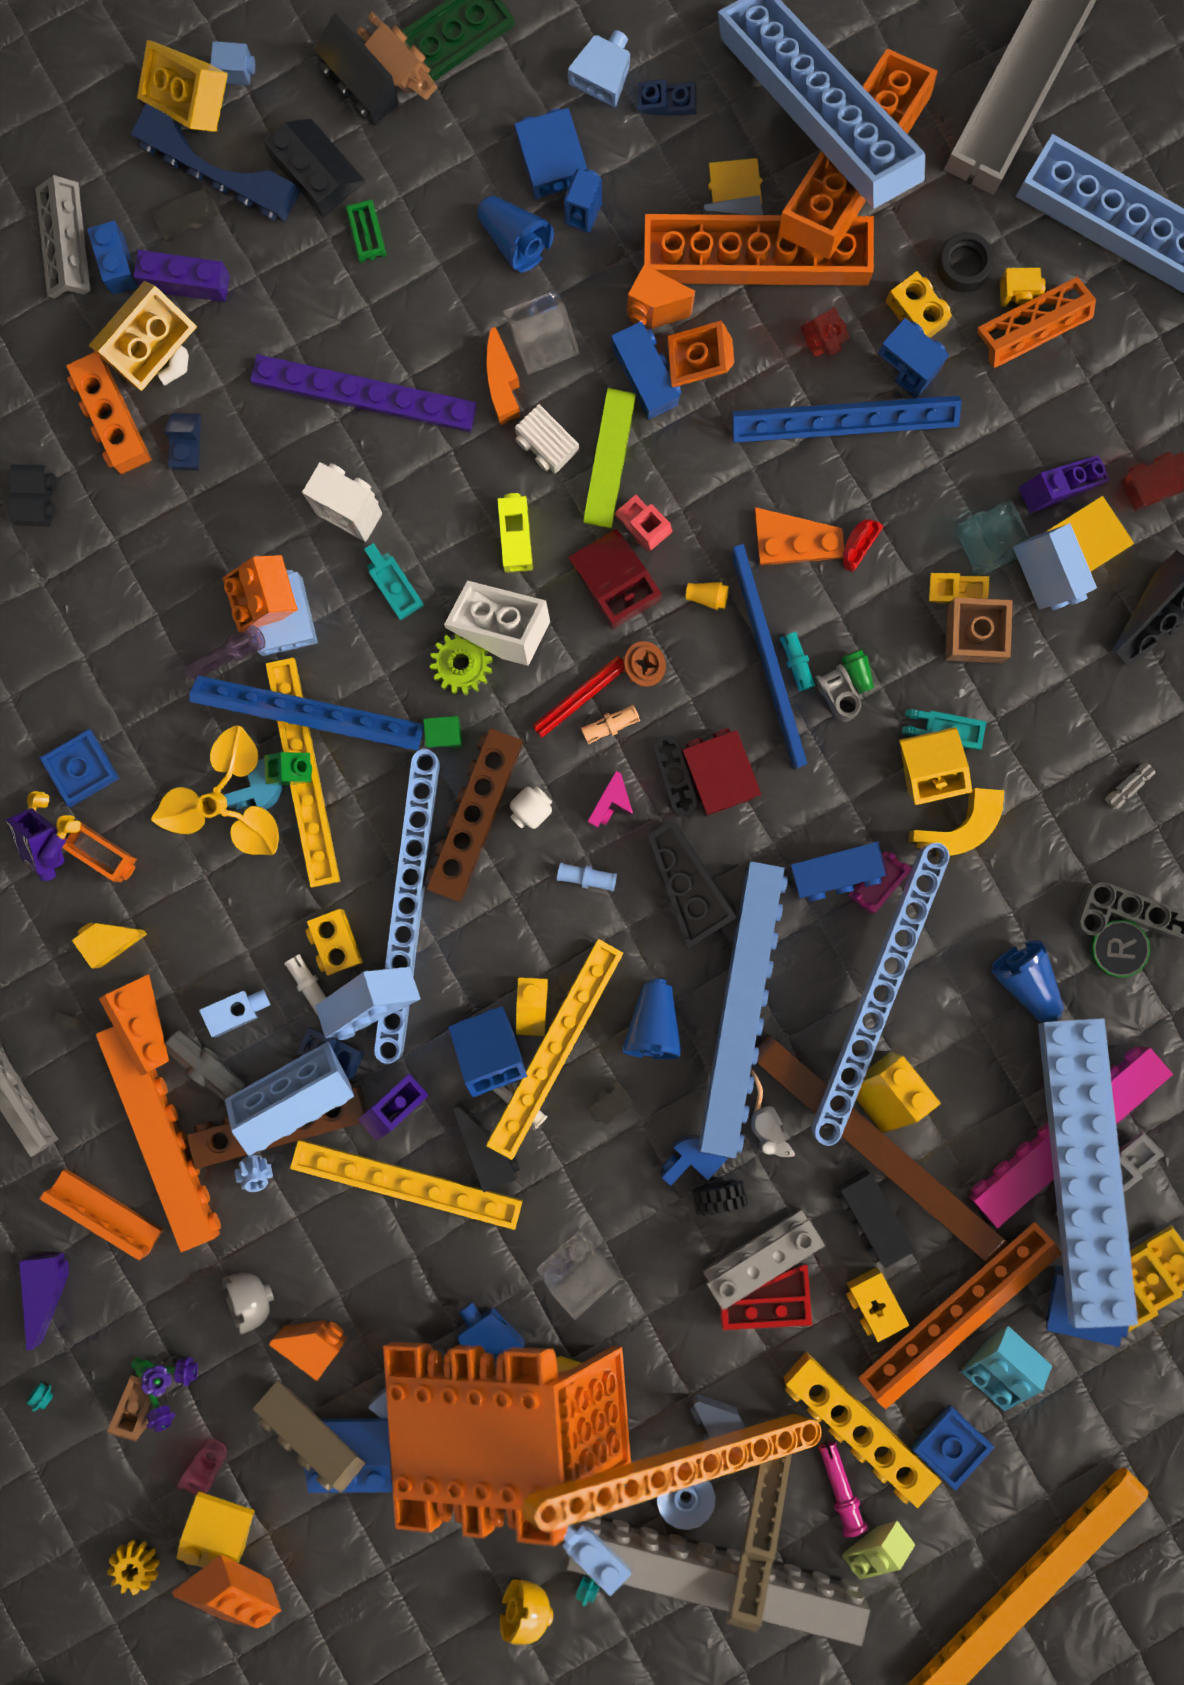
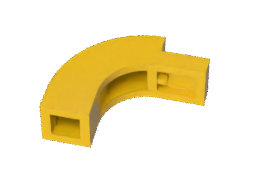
M972 789L968 796L966 817L958 828L951 832L913 830L909 832L908 843L916 844V849H921L923 846L932 843H941L946 846L950 856L972 850L983 843L997 826L1003 809L1004 790ZM936 850V857H940L938 851Z

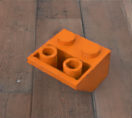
M282 555L252 557L223 577L224 590L228 595L232 617L238 632H245L281 621L298 611Z

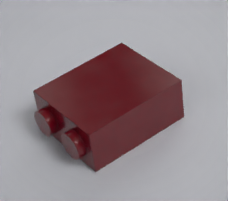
M729 728L717 731L712 734L713 739L703 742L702 738L695 739L686 743L687 748L682 751L705 817L762 795L737 730L730 732Z

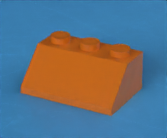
M223 1555L218 1556L172 1591L175 1598L224 1621L257 1629L268 1624L272 1617L282 1611L270 1579Z

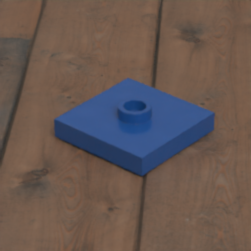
M87 729L39 757L65 804L70 808L120 779L91 729Z
M950 1404L910 1446L911 1450L954 1491L960 1487L995 1448L990 1441Z

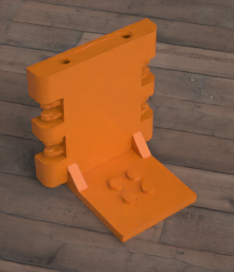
M391 1342L383 1346L395 1529L430 1533L438 1528L442 1521L449 1522L454 1509V1518L457 1523L462 1524L463 1536L484 1538L495 1527L502 1528L506 1509L509 1528L517 1530V1542L555 1546L564 1539L568 1525L553 1530H544L531 1523L524 1517L522 1512V1506L526 1497L536 1491L631 1463L622 1346H611L571 1370L557 1372L556 1355L552 1349L512 1347L504 1351V1354L500 1353L496 1364L497 1374L495 1373L493 1355L486 1353L482 1346H455L450 1351H447L444 1362L441 1352L433 1350L429 1343ZM573 1498L570 1500L568 1507L571 1505ZM545 1506L541 1509L540 1516L543 1514Z

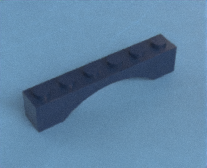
M147 103L131 133L139 141L138 147L150 155H154L155 152L163 155L162 160L174 168H178L179 165L187 168L186 173L202 182L203 178L211 181V187L224 195L228 191L236 195V201L248 208H251L252 204L261 209L259 213L272 221H275L277 217L286 222L301 192L294 183L270 170L256 173H237L226 171L207 163L193 152L180 126L169 115Z

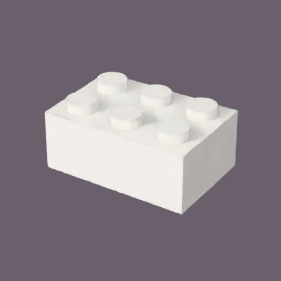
M319 462L302 492L317 516L366 542L383 514L378 505L379 502L374 497L375 494L370 490L371 486L359 478H355L354 481L344 476L345 471L332 463L326 466Z

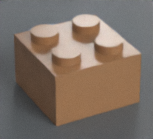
M954 597L947 604L945 661L1003 663L1011 658L1013 600Z

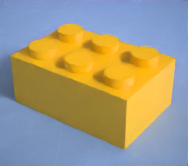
M144 281L88 346L127 382L142 391L197 326L155 285Z

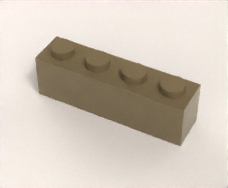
M279 1381L275 1382L253 1408L260 1416L257 1422L269 1433L274 1430L279 1435L276 1439L277 1442L290 1452L293 1448L299 1454L296 1460L308 1471L313 1468L319 1474L316 1480L328 1491L333 1487L342 1493L366 1464L288 1387Z

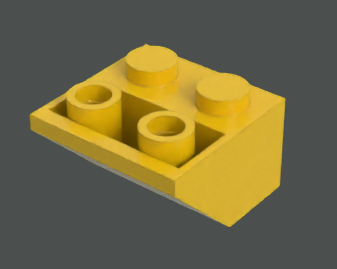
M956 727L899 740L907 792L915 805L972 792L969 766Z

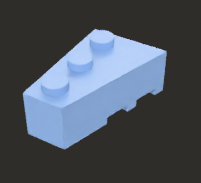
M410 967L362 972L315 1007L325 1038L338 1037V1040H344L354 1036L356 1031L420 1000V996Z

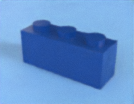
M641 321L612 335L611 347L649 420L678 406L679 395L682 392L680 386L673 388L671 385V378L667 372L669 369L668 362L663 353L658 354L654 346L656 345V339L650 328L646 330Z
M879 842L791 865L799 897H808L809 902L826 898L825 892L836 889L837 895L853 891V884L864 882L865 887L882 883L881 877L888 875Z

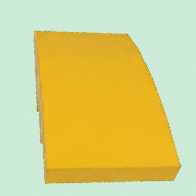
M1172 1225L1130 1250L1138 1325L1129 1326L1128 1332L1158 1316L1159 1309L1183 1296L1184 1241Z

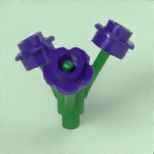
M188 1356L186 1359L179 1358L176 1367L158 1364L153 1365L150 1361H143L137 1357L132 1361L131 1367L136 1370V1375L142 1379L141 1388L148 1394L153 1410L146 1415L148 1420L146 1426L149 1429H154L155 1432H160L172 1425L171 1420L175 1417V1413H171L168 1405L160 1407L156 1396L162 1395L166 1387L170 1386L171 1375L169 1373L175 1374V1382L183 1383L185 1387L191 1381H195L198 1375V1363H195L193 1358Z

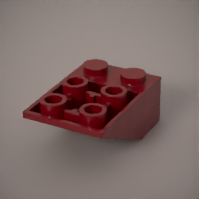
M617 528L568 557L611 630L661 601L662 594Z

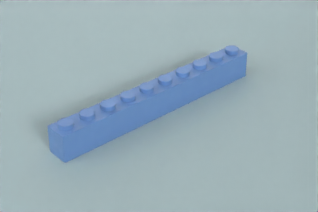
M752 861L746 866L698 1146L699 1152L736 1158L737 1152L741 1153L743 1149L744 1135H740L742 1123H747L749 1106L745 1105L746 1095L752 1093L754 1077L750 1076L751 1065H756L759 1048L755 1047L756 1035L761 1036L764 1019L760 1018L761 1006L766 1007L769 990L764 989L766 978H771L773 971V961H769L771 949H776L778 933L774 932L775 922H780L783 911V904H779L780 893H785L788 877L783 876L785 869L783 867Z

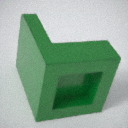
M458 716L423 719L425 745L427 748L449 746L451 749L462 748L461 723Z

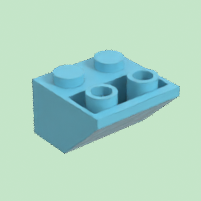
M1007 1326L991 1335L963 1366L961 1373L1002 1410L1007 1411L1043 1391L1052 1365Z

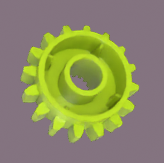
M456 633L453 640L447 635L444 636L446 644L436 643L439 653H431V658L436 663L430 665V669L438 671L434 676L435 681L443 680L442 689L446 690L449 686L452 687L453 695H456L458 690H462L466 696L469 692L468 689L472 688L478 692V684L480 682L487 684L485 675L492 674L493 672L487 666V664L493 662V658L485 656L489 651L465 638H461ZM467 658L469 660L468 667L463 670L455 669L456 660Z

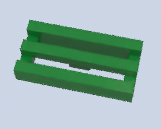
M373 200L345 206L359 262H365V259L368 258L374 260L376 256L380 255L381 257H386L387 254ZM365 208H369L379 248H373L364 213ZM354 211L359 213L368 251L363 252L353 215Z

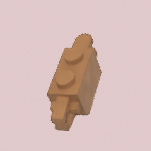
M371 11L368 18L377 27L376 31L371 36L370 32L362 26H359L356 30L366 42L364 45L392 75L395 86H398L405 93L415 91L427 100L436 90L437 86L428 74L430 72L429 67L423 62L426 59L425 55L416 46L413 45L410 48L405 43L408 37L396 25L390 28Z

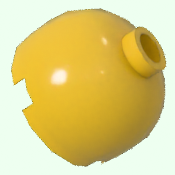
M523 1579L512 1580L507 1586L502 1600L503 1604H508L506 1615L500 1614V1633L505 1642L515 1645H527L537 1641L544 1634L547 1626L551 1625L553 1609L550 1607L546 1592L539 1585Z

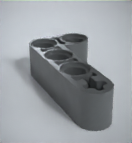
M1106 882L1092 883L1084 888L1072 921L1074 930L1080 935L1094 936L1102 933L1106 928L1109 917L1113 916L1135 923L1137 926L1169 938L1184 939V930L1181 931L1179 926L1169 924L1170 921H1180V924L1184 926V911ZM1097 888H1100L1104 893V899L1101 903H1098L1094 898V892ZM1125 898L1131 903V909L1128 913H1125L1121 907V903ZM1151 909H1155L1158 913V920L1155 923H1152L1149 919ZM1088 915L1094 919V927L1091 930H1088L1084 925V919Z

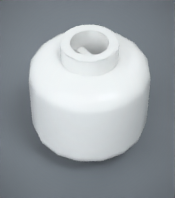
M536 786L534 789L532 787H525L511 801L510 809L513 814L510 817L522 829L525 825L536 829L551 814L552 808L550 804L553 801L539 787Z

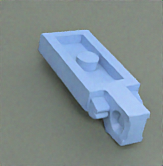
M573 1524L568 1525L564 1537L565 1542L563 1543L567 1554L611 1596L632 1574L631 1569L589 1527L586 1528L581 1525L577 1529Z

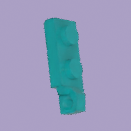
M374 543L364 549L372 561L371 564L367 565L368 572L400 621L424 606L393 556L391 557L389 553L382 556Z

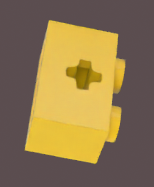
M877 1267L846 1283L850 1292L846 1293V1296L853 1309L859 1308L864 1316L859 1321L867 1336L873 1334L879 1342L909 1326L882 1272ZM873 1300L878 1302L879 1309L876 1311L872 1309L871 1302Z

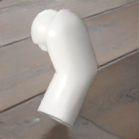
M182 345L170 357L169 366L157 373L164 386L187 371L189 356L187 350Z

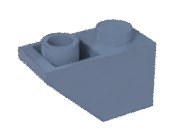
M699 1394L692 1396L694 1406L690 1410L698 1425L703 1423L707 1431L703 1435L705 1440L746 1428L735 1406Z

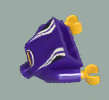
M33 791L27 796L28 809H24L23 812L5 819L21 860L39 876L41 881H49L57 875L55 868L64 863L62 847L67 840L66 834L77 833L80 830L81 823L80 821H73L75 816H60L57 819V832L55 826L36 811L37 808H46L48 806L49 795L44 792Z

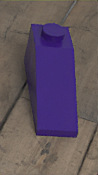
M64 1252L32 1255L19 1261L26 1350H33L43 1342L62 1294L66 1278L69 1275V1264L64 1259Z

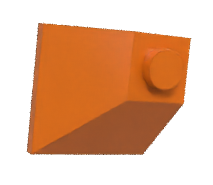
M722 320L668 336L671 385L673 388L727 373L734 364L733 340Z

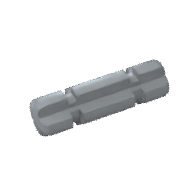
M1147 762L1142 763L1135 769L1134 773H1131L1115 788L1116 791H1112L1105 798L1106 803L1113 809L1120 808L1125 803V799H1129L1145 784L1144 781L1149 780L1155 774L1154 768Z

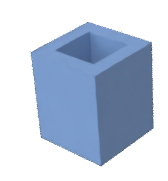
M213 41L211 65L228 73L226 84L250 86V76L255 73V58L250 55L247 44Z

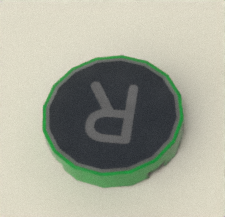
M1125 920L1109 921L1102 933L1092 936L1090 944L1091 958L1105 974L1119 978L1129 977L1140 972L1148 962L1150 955L1149 939L1144 930L1135 923Z

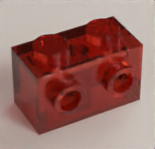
M1183 451L1173 456L1171 452H1167L1155 458V463L1146 466L1143 462L1128 470L1129 474L1121 482L1134 512L1184 492Z

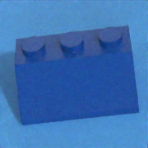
M388 1418L321 1419L366 1462L342 1493L393 1492ZM304 1468L308 1493H341L333 1487L330 1491L325 1489L316 1480L319 1474L313 1468L310 1471Z

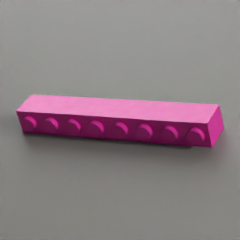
M1135 1046L1125 1053V1060L1118 1066L1113 1065L1110 1067L1116 1124L1173 1075L1150 1047ZM1048 1123L1039 1128L1037 1131L1038 1136L1031 1142L1026 1141L1015 1150L1016 1155L1012 1159L999 1163L993 1170L994 1174L988 1180L983 1179L971 1189L973 1193L968 1198L997 1229L1054 1179Z

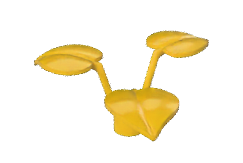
M237 725L225 730L213 744L210 753L212 767L218 772H227L222 781L213 788V792L198 797L189 788H174L163 797L151 820L168 831L179 834H191L204 826L205 817L210 818L219 814L224 817H235L239 820L231 827V839L239 850L251 855H274L279 843V832L273 816L266 809L259 806L247 808L243 815L238 812L228 811L226 809V797L220 793L221 789L230 780L232 773L238 777L247 776L255 770L258 764L259 755L257 747L243 727Z

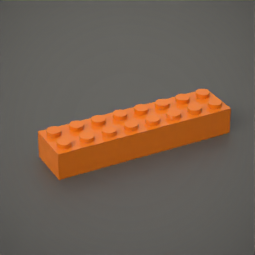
M887 48L862 87L908 134L932 95L938 71ZM822 151L783 210L778 236L830 260L866 200Z
M645 214L644 265L681 284L868 286L874 272V216H856L829 260L778 236L781 215Z

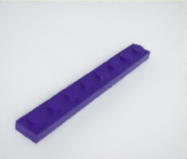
M258 354L256 355L250 380L252 385L469 433L472 431L477 410V402Z

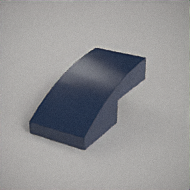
M308 1027L296 1054L303 1056L322 1044L329 1042L347 1078L353 1079L365 1052L334 1037L325 1038L323 1032Z

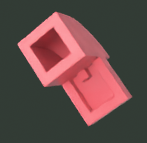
M634 495L615 512L616 518L634 536L635 541L648 552L653 550L672 533L670 522L652 504L647 506L637 495Z

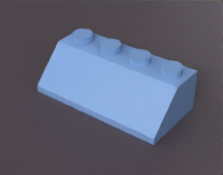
M326 1042L226 1098L225 1104L231 1131L250 1156L257 1151L266 1149L271 1143L283 1136L291 1135L297 1128L306 1123L319 1119L322 1114L329 1110L342 1106L354 1097V1094L329 1042Z

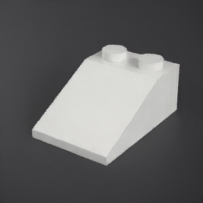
M467 581L444 625L446 629L501 659L529 666L550 623L546 600Z

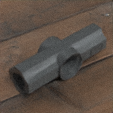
M178 1030L166 1042L167 1053L186 1068L185 1072L198 1084L207 1086L222 1100L225 1101L226 1098L246 1087L242 1080L224 1066V1061L208 1048L201 1047L183 1030Z

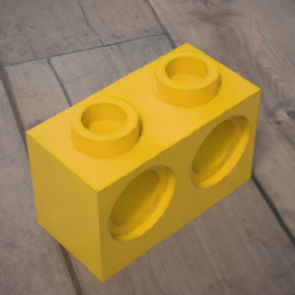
M918 271L892 289L886 299L887 305L901 322L904 318L910 322H916L922 327L924 334L929 338L943 329L952 316L948 304L943 299L937 297L931 282L926 277H922ZM913 292L917 295L918 299L912 300L907 297L906 293ZM923 315H932L935 318V322L927 321Z
M338 909L307 921L309 928L306 929V935L310 944L316 945L319 953L316 956V961L321 972L325 971L327 976L334 975L364 963L344 909ZM328 921L335 928L334 934L330 938L324 937L321 933L322 925ZM337 948L341 949L345 955V959L340 965L334 964L331 960V954Z

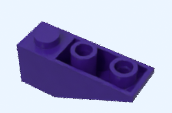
M1097 455L1042 472L1018 488L1029 513H1032L1105 484L1110 479L1100 456Z

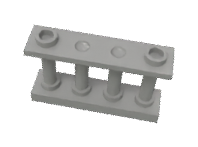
M800 1208L703 1269V1273L709 1281L707 1282L708 1287L724 1310L824 1247L825 1244Z

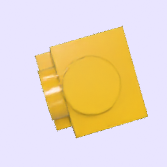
M1006 268L1000 278L1001 307H1006L1010 301H1015L1016 304H1024L1045 292V279L1041 278V268Z

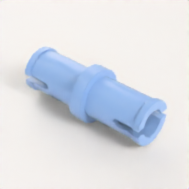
M560 863L557 874V881L581 884L582 888L586 889L591 886L611 890L612 892H614L617 873L593 870L592 866L586 865L585 868L563 863Z

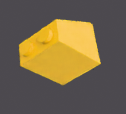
M892 1051L867 1070L856 1097L857 1102L882 1133L917 1123L941 1104L905 1057Z

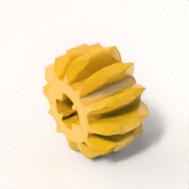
M135 1539L131 1540L127 1546L121 1544L116 1549V1553L112 1554L109 1559V1563L112 1566L107 1570V1575L115 1576L111 1586L120 1584L122 1586L120 1589L121 1594L125 1593L128 1588L132 1595L137 1594L140 1588L145 1591L150 1587L151 1581H154L158 1576L156 1568L160 1565V1560L152 1558L156 1553V1548L149 1551L146 1550V1541H143L139 1547Z

